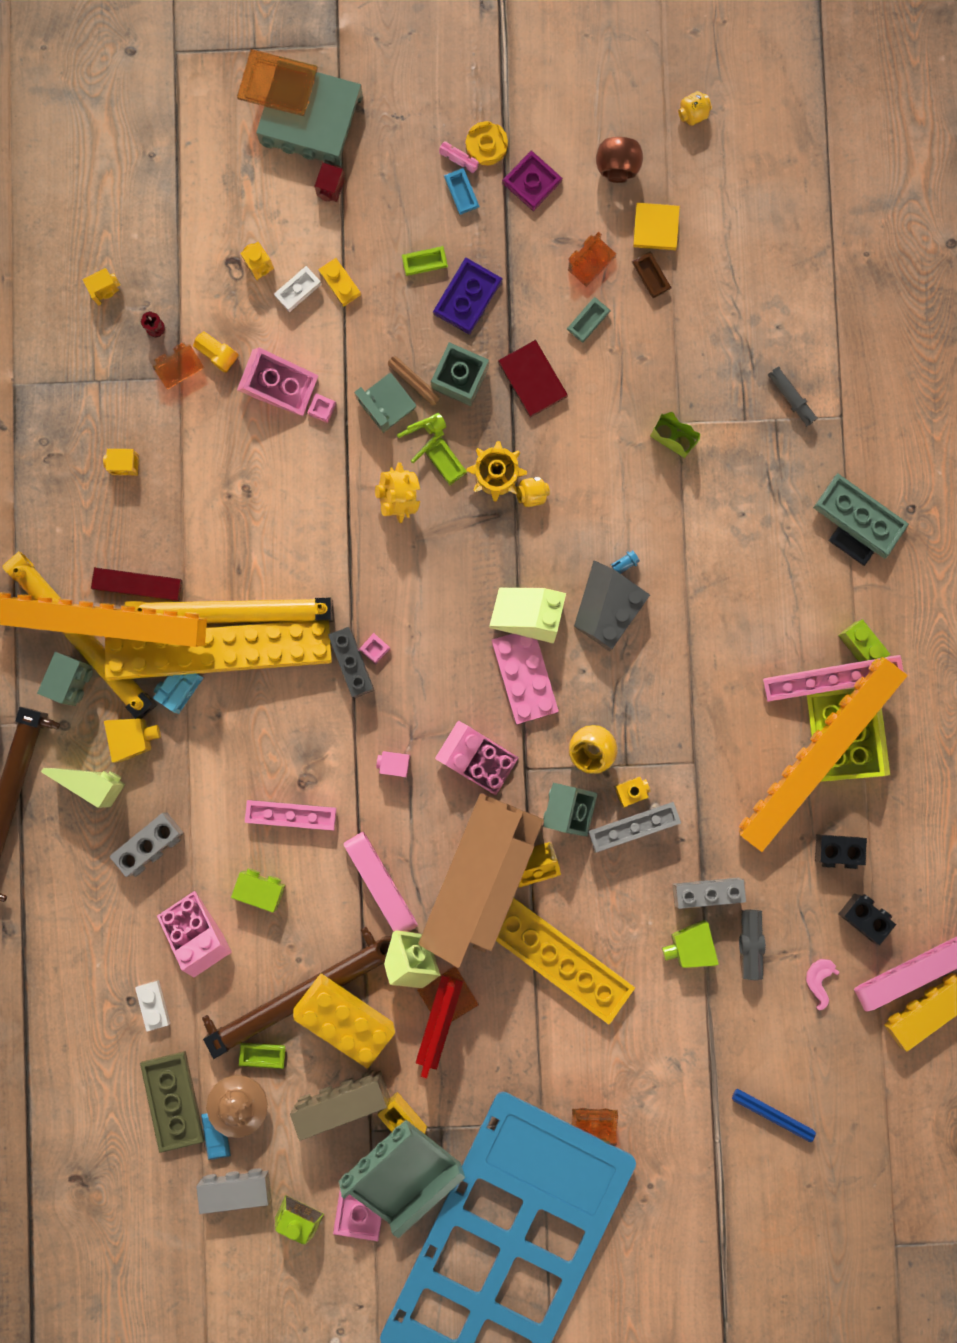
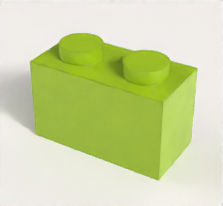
M863 619L853 623L838 635L859 662L879 659L881 657L885 658L890 655Z
M247 868V871H241L231 898L273 913L277 911L285 888V884L281 883V879L273 876H268V879L259 876V871Z

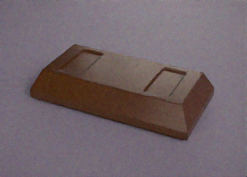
M651 251L632 261L652 299L672 289Z

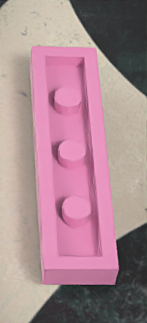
M247 800L245 823L335 830L337 808Z

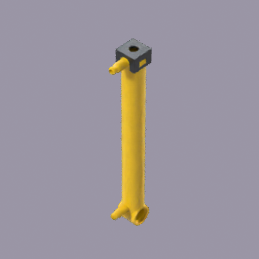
M17 552L2 565L6 573L18 582L27 594L32 596L33 600H38V597H51L52 602H58L61 599L22 552ZM62 632L124 702L125 708L135 719L144 718L157 706L149 694L145 693L133 679L106 680L105 647L95 636Z
M331 597L303 600L125 602V606H134L135 611H142V608H154L156 613L162 614L164 610L178 611L177 615L185 616L186 612L199 613V618H207V623L324 620L333 622V600Z

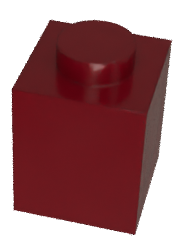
M322 162L314 185L316 194L320 199L327 202L331 200L338 201L345 181L342 168Z

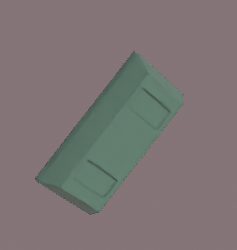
M594 297L566 330L583 343L611 310Z

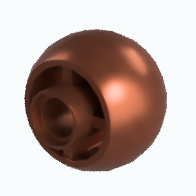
M627 137L606 138L600 144L596 154L598 171L602 176L607 177L608 181L613 183H625L627 179L634 178L639 173L643 162V152L638 141Z

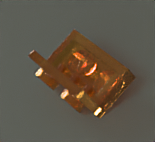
M572 1109L571 1125L598 1137L607 1144L617 1145L618 1110Z

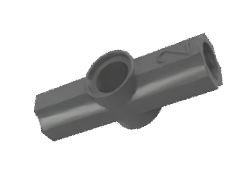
M754 909L741 910L742 934L739 936V949L742 955V978L761 980L763 979V955L766 950L765 937L762 934V911Z

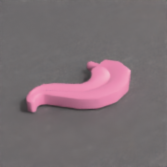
M819 959L813 963L806 974V983L809 989L820 1001V1004L816 1006L818 1010L825 1009L829 1003L828 995L822 986L823 979L831 976L832 972L836 975L839 974V971L835 969L836 965L827 959Z

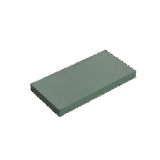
M838 473L813 507L884 559L889 556L909 523Z

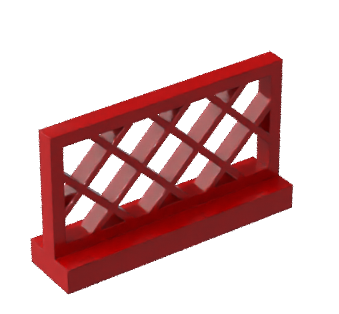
M442 974L415 1062L423 1066L420 1077L426 1079L430 1068L435 1070L438 1068L463 985V980Z

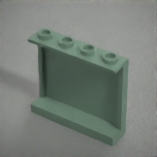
M279 61L256 131L259 143L267 148H279L288 154H300L309 160L318 159L329 165L341 166V154L357 102L361 103L363 97L361 84Z
M405 1120L388 1137L379 1142L366 1157H363L354 1168L345 1173L339 1180L342 1198L345 1199L350 1194L388 1222L392 1234L399 1238L465 1178L461 1163L409 1121Z

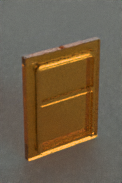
M251 49L237 99L304 116L318 66Z

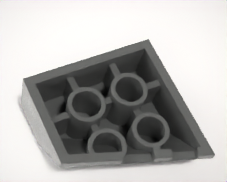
M593 561L574 627L610 652L647 601L650 594L616 570Z

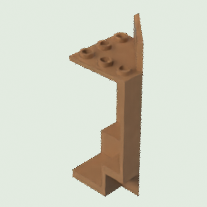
M480 793L418 945L457 968L460 967L470 942L473 943V948L481 952H486V949L492 951L534 849V842L544 819Z

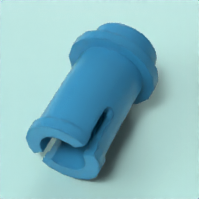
M627 551V555L610 564L612 569L621 574L632 566L636 567L640 560L634 551Z

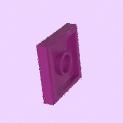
M531 150L502 180V184L534 211L555 190L563 178Z

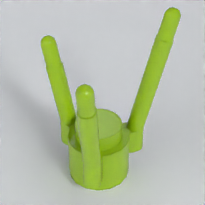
M439 413L409 425L407 430L397 434V437L400 438L424 427L430 435L432 433L435 434L412 458L411 463H415L438 438L444 435L442 430L447 426Z

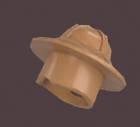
M242 1075L225 1077L215 1084L208 1095L206 1105L208 1119L215 1130L227 1137L234 1138L248 1136L260 1128L266 1118L268 1108L266 1094L260 1084L250 1077Z

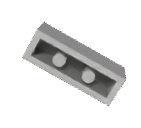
M260 1168L249 1170L248 1173L239 1174L238 1171L229 1172L221 1177H217L216 1174L206 1175L196 1186L199 1214L268 1206L272 1198L269 1170L262 1171Z

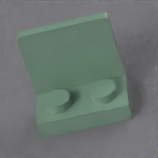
M391 373L367 391L360 387L354 392L357 401L383 433L416 408L415 402Z

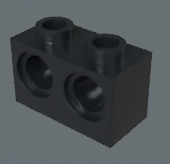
M816 834L815 861L822 863V867L836 868V864H844V868L858 869V865H866L867 838ZM829 845L834 849L831 857H827L825 854V849ZM854 847L856 854L850 859L848 857V850Z
M854 893L838 914L871 942L880 946L897 924L891 920L893 916L883 908L878 910L873 906L875 902L866 894L861 896ZM862 904L864 911L860 916H857L855 912L856 907ZM880 919L881 927L878 930H874L873 924L875 920Z

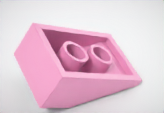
M259 347L252 350L237 390L263 402L303 416L318 375Z

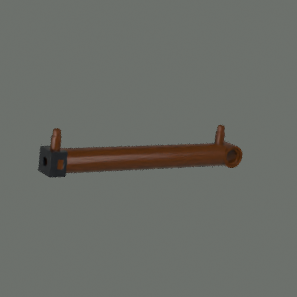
M19 707L15 722H18L0 779V858L40 729L46 727L57 730L60 728V723L47 719L48 713L26 707ZM0 893V901L5 902L7 896Z
M362 928L361 932L368 946L321 973L341 987L385 962L387 954L383 953L381 945L384 943L390 944L392 936H384L380 940L375 941L368 928ZM321 973L219 1029H216L208 1015L204 1016L202 1020L208 1035L203 1040L213 1059L294 1014L293 1009Z

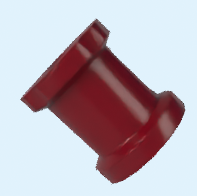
M149 311L142 315L141 325L151 337L156 338L163 335L165 324L157 313Z

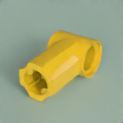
M204 331L195 338L193 347L209 358L224 373H227L239 357V354L225 343L221 344Z

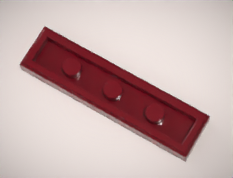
M94 567L91 589L179 601L182 579Z

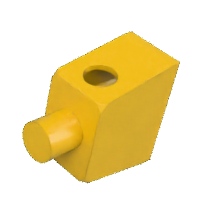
M145 719L104 721L112 763L123 762L150 751V740L161 738L159 726L147 727Z

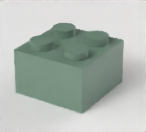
M449 342L431 380L432 389L472 406L489 369V359Z
M55 652L37 694L61 704L76 706L84 696L83 688L85 683H88L92 677V666L71 656Z
M553 783L549 791L547 810L543 817V827L588 837L598 793Z

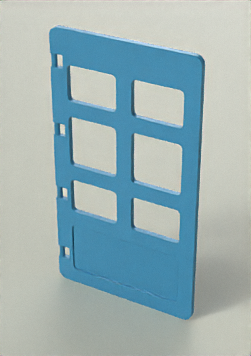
M499 1092L495 1096L462 1164L465 1175L462 1181L468 1183L464 1194L457 1192L458 1184L448 1193L381 1332V1343H474L485 1320L488 1319L531 1340L532 1343H551L636 1167L634 1156L507 1092ZM492 1116L499 1119L494 1130L487 1127ZM477 1179H483L523 1200L509 1230H505L464 1209L463 1206ZM538 1210H545L585 1231L572 1260L567 1261L525 1239ZM455 1226L461 1227L500 1248L479 1292H475L435 1272L433 1269ZM430 1245L437 1248L433 1258L426 1256ZM516 1257H520L562 1279L541 1323H537L495 1301ZM425 1288L470 1310L457 1339L453 1340L411 1318L414 1307ZM399 1309L406 1312L402 1322L395 1320Z

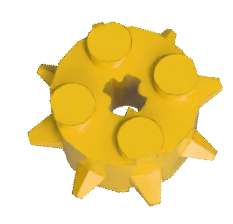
M500 441L496 442L494 448H488L485 451L477 448L478 458L476 465L467 467V472L476 477L477 484L473 489L474 492L483 490L485 493L492 495L493 501H497L500 495H504L509 491L516 495L518 493L515 486L517 479L527 475L526 470L518 467L517 458L520 451L512 453L506 448L502 449ZM493 469H501V474H493Z
M398 462L395 471L393 468H390V472H381L379 485L375 486V496L380 498L382 515H396L399 523L403 522L405 515L409 519L410 514H415L420 506V501H416V490H420L418 478L414 472L404 471L401 462Z

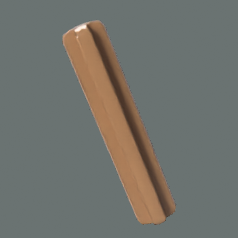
M397 356L391 357L388 361V366L426 401L435 406L440 400V395Z

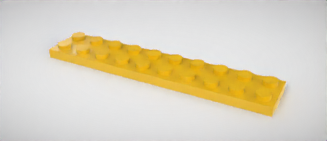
M294 621L206 628L205 646L199 647L105 637V678L108 681L332 663L331 642L328 636L330 634L329 621Z

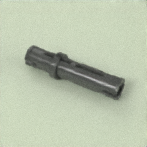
M776 367L772 370L773 372L768 374V377L771 378L792 406L791 410L796 412L805 423V426L808 427L818 417L807 405L808 401L806 398L803 399L780 367Z

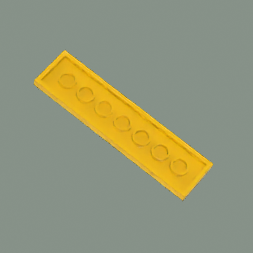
M513 897L496 941L609 1025L632 994L635 986Z

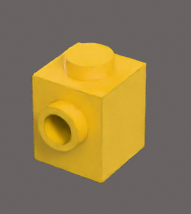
M259 241L255 244L247 245L240 253L244 263L256 280L274 269L271 259Z

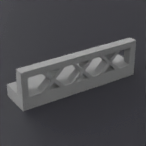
M672 802L590 830L588 833L593 844L594 853L681 824L675 804Z

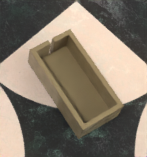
M374 1070L362 1074V1078L355 1081L353 1078L341 1082V1086L332 1089V1086L321 1089L318 1095L311 1097L308 1094L297 1099L298 1102L294 1105L290 1116L299 1141L387 1108L390 1095L381 1071L375 1073Z

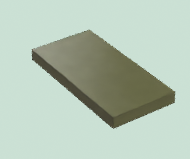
M186 1051L142 1061L140 1066L159 1153L203 1143L205 1138Z

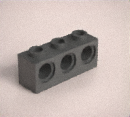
M346 627L328 634L351 696L357 698L375 691L352 629Z

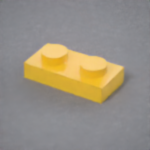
M334 258L318 269L343 307L361 295V292L337 258Z

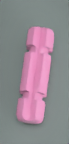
M447 142L442 143L439 149L441 155L444 157L449 156L451 161L463 168L467 167L466 170L471 173L477 170L479 162L476 159L468 158L469 155L455 147L451 148L452 145Z

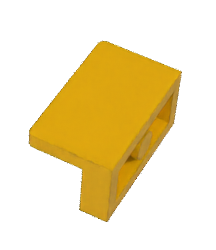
M552 842L534 846L518 885L519 888L561 875Z

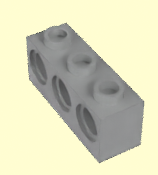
M168 812L162 813L109 857L125 877L132 875L137 877L146 869L144 865L150 860L153 863L163 856L161 851L167 846L172 848L181 841L179 837L184 832ZM164 826L170 829V836L168 838L163 837L161 833ZM147 840L153 845L151 852H147L144 849V843ZM128 855H132L135 858L133 867L127 864Z
M739 877L672 884L674 906L678 909L746 902L744 879Z

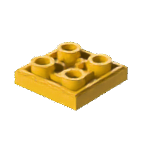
M636 203L633 247L676 251L680 206Z

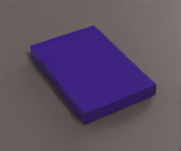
M465 257L433 310V314L470 335L502 283L503 278Z

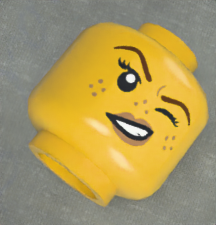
M699 91L683 98L680 102V109H678L681 121H686L688 125L693 126L707 119L712 110L711 101L707 94H702Z

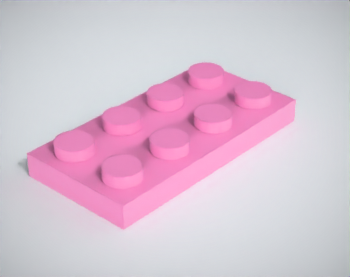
M517 634L492 639L491 641L516 725L558 713L559 710L538 640Z

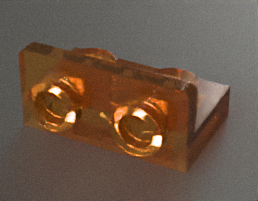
M600 232L594 237L590 235L585 240L584 247L579 252L577 250L574 251L568 259L570 261L568 271L586 287L616 257V253L601 240L602 234Z
M182 342L173 348L174 352L166 356L164 353L154 359L155 364L152 367L167 390L204 368L190 343L185 345Z

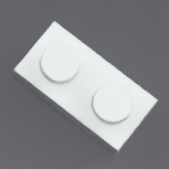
M305 266L275 292L274 295L287 311L291 312L322 284L313 272Z
M159 980L135 987L146 1032L168 1026L170 1020Z

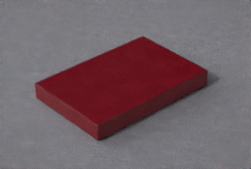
M536 340L498 360V364L530 418L568 397L566 390Z

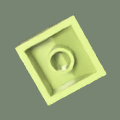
M398 930L393 932L384 962L390 985L424 988L440 976L434 953L418 945L422 934Z

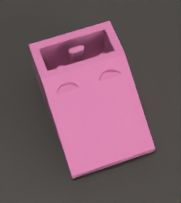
M458 721L435 759L492 794L497 795L519 757Z
M195 891L157 916L181 970L192 977H196L232 953L223 933Z

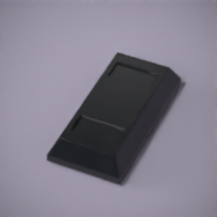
M839 526L828 540L863 566L866 565L874 554L873 550Z

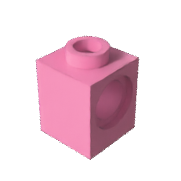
M383 751L382 756L378 755L376 768L380 769V774L407 777L410 755Z

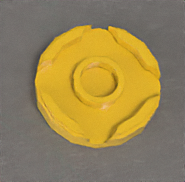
M490 121L475 124L469 130L465 141L467 154L470 158L476 159L480 165L496 164L507 153L508 139L506 132L500 125L492 124Z

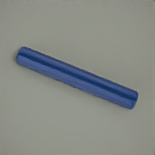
M739 1089L734 1091L732 1095L734 1102L808 1142L814 1140L816 1132L813 1129Z

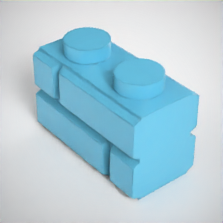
M200 674L167 676L164 682H159L155 687L154 693L156 694L153 696V699L172 712L179 714L204 677Z

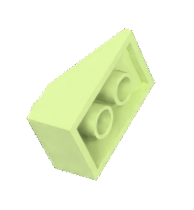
M499 588L489 628L554 643L566 593L546 588Z
M43 768L41 771L97 808L111 807L125 786L120 781L121 777L111 771L107 773L105 771L95 772L62 768Z

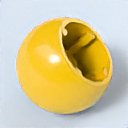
M597 725L585 726L572 736L569 743V756L572 763L579 770L588 774H598L606 771L615 762L617 743L614 736L607 729Z

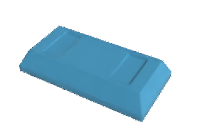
M464 168L444 175L460 215L480 207Z
M207 1113L201 1114L208 1160L231 1156L228 1137L215 1130L208 1119Z

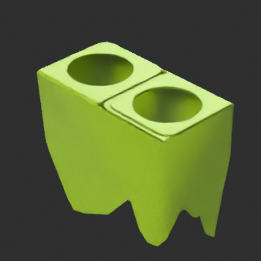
M669 412L664 415L663 413L661 414L650 437L685 458L698 443L701 434L694 431L691 425L680 423L674 412ZM661 425L668 426L671 429L670 438L660 437L656 431L657 428ZM678 437H686L690 442L688 450L684 451L682 445L675 440Z

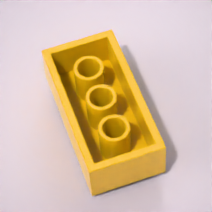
M322 973L293 1009L294 1021L367 1069L395 1034L393 1021Z

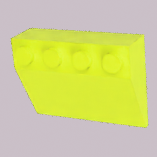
M856 688L807 695L812 735L817 730L821 731L825 727L826 718L832 712L836 713L841 707L839 705L841 700L847 694L851 695ZM882 708L821 782L890 775Z

